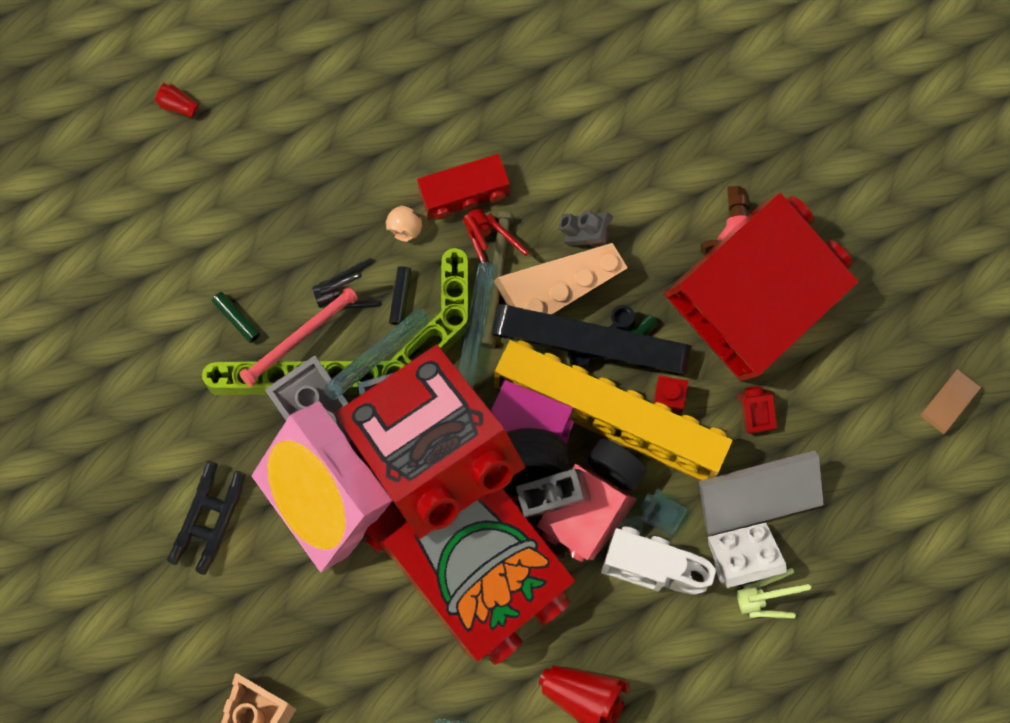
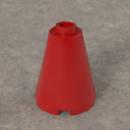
M553 665L551 669L546 668L539 680V685L542 686L541 693L578 723H616L625 704L620 699L622 692L628 694L630 685L628 681L621 678L559 665Z

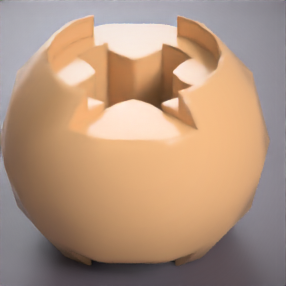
M396 207L387 216V231L390 230L394 233V237L404 242L411 241L421 232V216L419 218L413 213L414 210L409 207Z

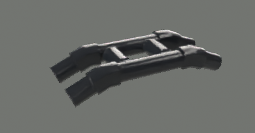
M212 461L206 462L186 519L167 557L169 563L177 565L189 546L192 535L207 540L208 542L201 555V559L195 568V571L201 575L207 574L218 554L219 546L235 506L240 499L246 477L244 472H234L225 502L210 497L208 495L211 492L218 464ZM203 507L220 513L213 530L197 524Z

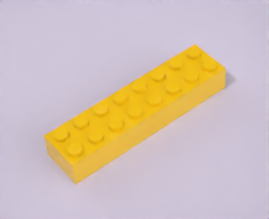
M509 340L494 371L495 388L501 390L505 380L573 407L570 419L575 420L574 424L700 481L717 476L733 441L727 438V434L724 431L713 427L707 429L699 425V421L691 416L683 415L681 417L672 413L671 408L662 403L655 402V404L643 400L644 397L633 390L625 392L616 388V384L609 379L603 377L596 379L588 375L589 372L580 366H567L561 363L560 358L551 353H545L544 355L534 351L532 345L524 341L518 340L516 343Z

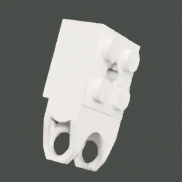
M625 526L622 527V530L615 529L601 570L602 574L657 592L662 587H666L690 595L706 592L707 587L712 585L716 569L705 558L670 546V541L664 538L652 536L651 539L639 536L640 532L638 530ZM701 565L705 566L708 572ZM691 571L700 573L704 581L697 582L693 580Z

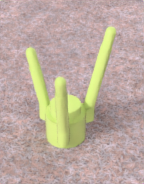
M789 568L786 570L787 573L743 585V589L737 590L741 614L749 613L750 619L756 617L794 619L796 614L793 612L761 610L760 608L766 607V599L808 591L812 587L810 584L765 593L763 589H758L793 574L794 569Z

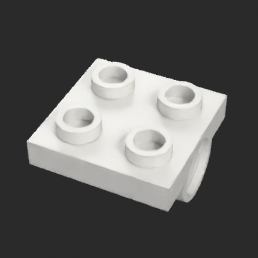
M766 522L708 537V545L713 554L717 576L721 583L726 584L727 588L787 573L786 563Z

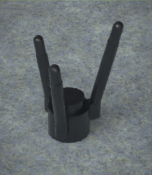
M368 258L342 273L312 286L319 308L328 306L340 296L339 287L361 278L362 274L360 272L354 273L373 263V258ZM378 300L356 301L353 304L349 303L343 309L379 306L380 302Z

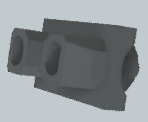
M585 211L580 216H574L571 213L564 214L559 225V230L566 234L564 243L568 246L589 244L594 248L605 245L610 237V232L606 228L612 221L613 216L608 212L594 214L591 211Z

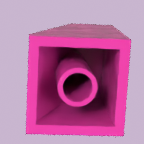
M505 380L491 410V413L506 432L522 428L544 429L558 435L564 440L566 445L575 421L570 419L573 407Z

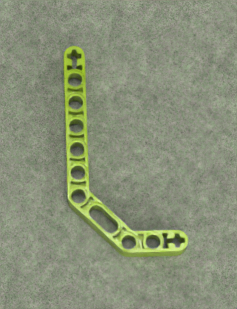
M452 248L443 254L441 260V312L390 361H319L329 376L334 373L344 375L341 382L335 383L342 395H360L357 383H360L359 377L363 373H371L374 375V378L395 373L411 362L409 359L411 354L431 336H438L442 339L438 346L445 353L465 334L468 329V259L465 252L461 249ZM452 262H458V276H452ZM454 288L463 292L459 297H451L447 294L449 290ZM452 316H459L463 320L459 325L455 326L447 322ZM277 361L255 379L256 383L251 387L240 382L241 376L239 372L243 369L248 370L257 362H213L203 369L202 379L209 391L214 395H268L265 389L273 384L270 382V379L274 374L281 373L287 375L306 361ZM221 374L223 378H219L218 383H214L213 380H216L217 375Z

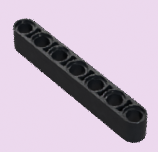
M497 304L491 335L515 341L520 340L538 346L683 376L687 375L692 349L691 345L503 304Z

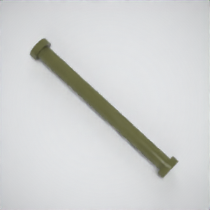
M498 212L496 220L509 232V226L513 222L514 215L509 212ZM498 231L482 337L478 340V345L484 348H495L496 340H494L491 332L496 306L499 304L500 291L493 281L503 276L507 240Z

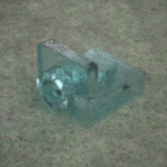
M660 489L656 490L654 496L648 493L640 507L641 510L645 511L641 520L673 537L688 509L662 495L663 491Z

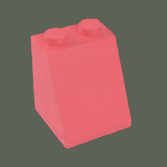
M575 464L572 469L583 471L591 500L544 514L536 527L544 531L541 536L554 545H557L559 542L569 548L567 553L570 556L583 562L584 558L586 560L595 559L637 499L588 467Z

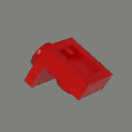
M751 386L745 388V392L737 394L738 400L742 403L745 432L750 434L777 429L774 400L771 392L763 389L762 386Z

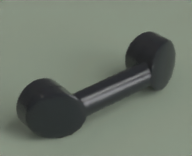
M620 305L612 311L611 319L613 324L609 327L625 331L632 330L635 324V314L632 308ZM568 352V359L571 365L587 369L593 363V358L590 356Z

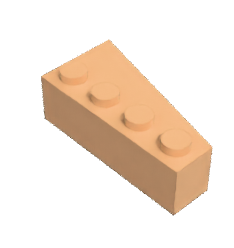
M610 243L500 276L493 282L507 305L553 314L627 269V266L614 244Z
M236 673L232 683L234 686L229 700L227 699L221 723H289L297 709Z

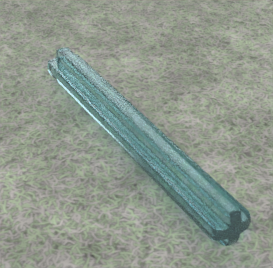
M489 262L478 264L458 370L472 389L495 273V265Z
M416 309L325 384L324 394L331 400L337 399L423 327L429 319L428 314L423 309Z

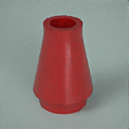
M163 83L154 100V103L158 104L160 109L186 115L190 118L194 117L199 107L198 102L191 99L172 83L170 85Z

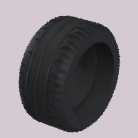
M522 428L506 432L526 467L515 474L510 483L503 488L507 494L518 496L516 486L569 470L566 444L555 433L538 428Z

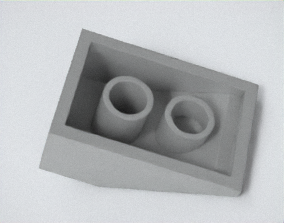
M315 355L265 389L286 421L291 414L320 401L345 435L348 443L351 444L353 442L334 414L347 405L348 402Z

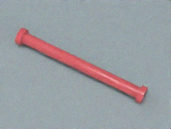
M345 287L338 298L248 370L243 369L239 372L243 381L250 387L256 383L255 379L346 305L355 303L358 300L356 293L350 287Z

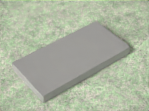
M815 450L699 481L705 529L709 536L824 505L819 455Z

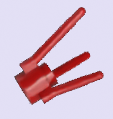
M475 209L463 218V222L468 229L467 233L472 240L486 277H490L491 274L482 249H488L484 238L491 233V226L524 256L529 254L495 220L492 214L486 216L482 209Z

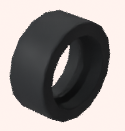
M600 439L587 459L589 464L603 477L628 491H634L647 473L645 465L637 457L622 446L607 439Z

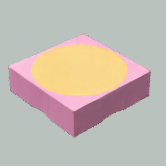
M320 401L288 417L252 474L255 482L320 573L347 558L363 539L368 526L376 522L392 502V499L367 465L351 448L345 435Z

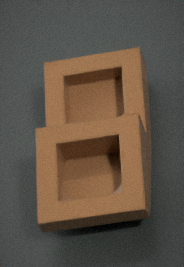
M957 369L920 416L944 434L981 387Z

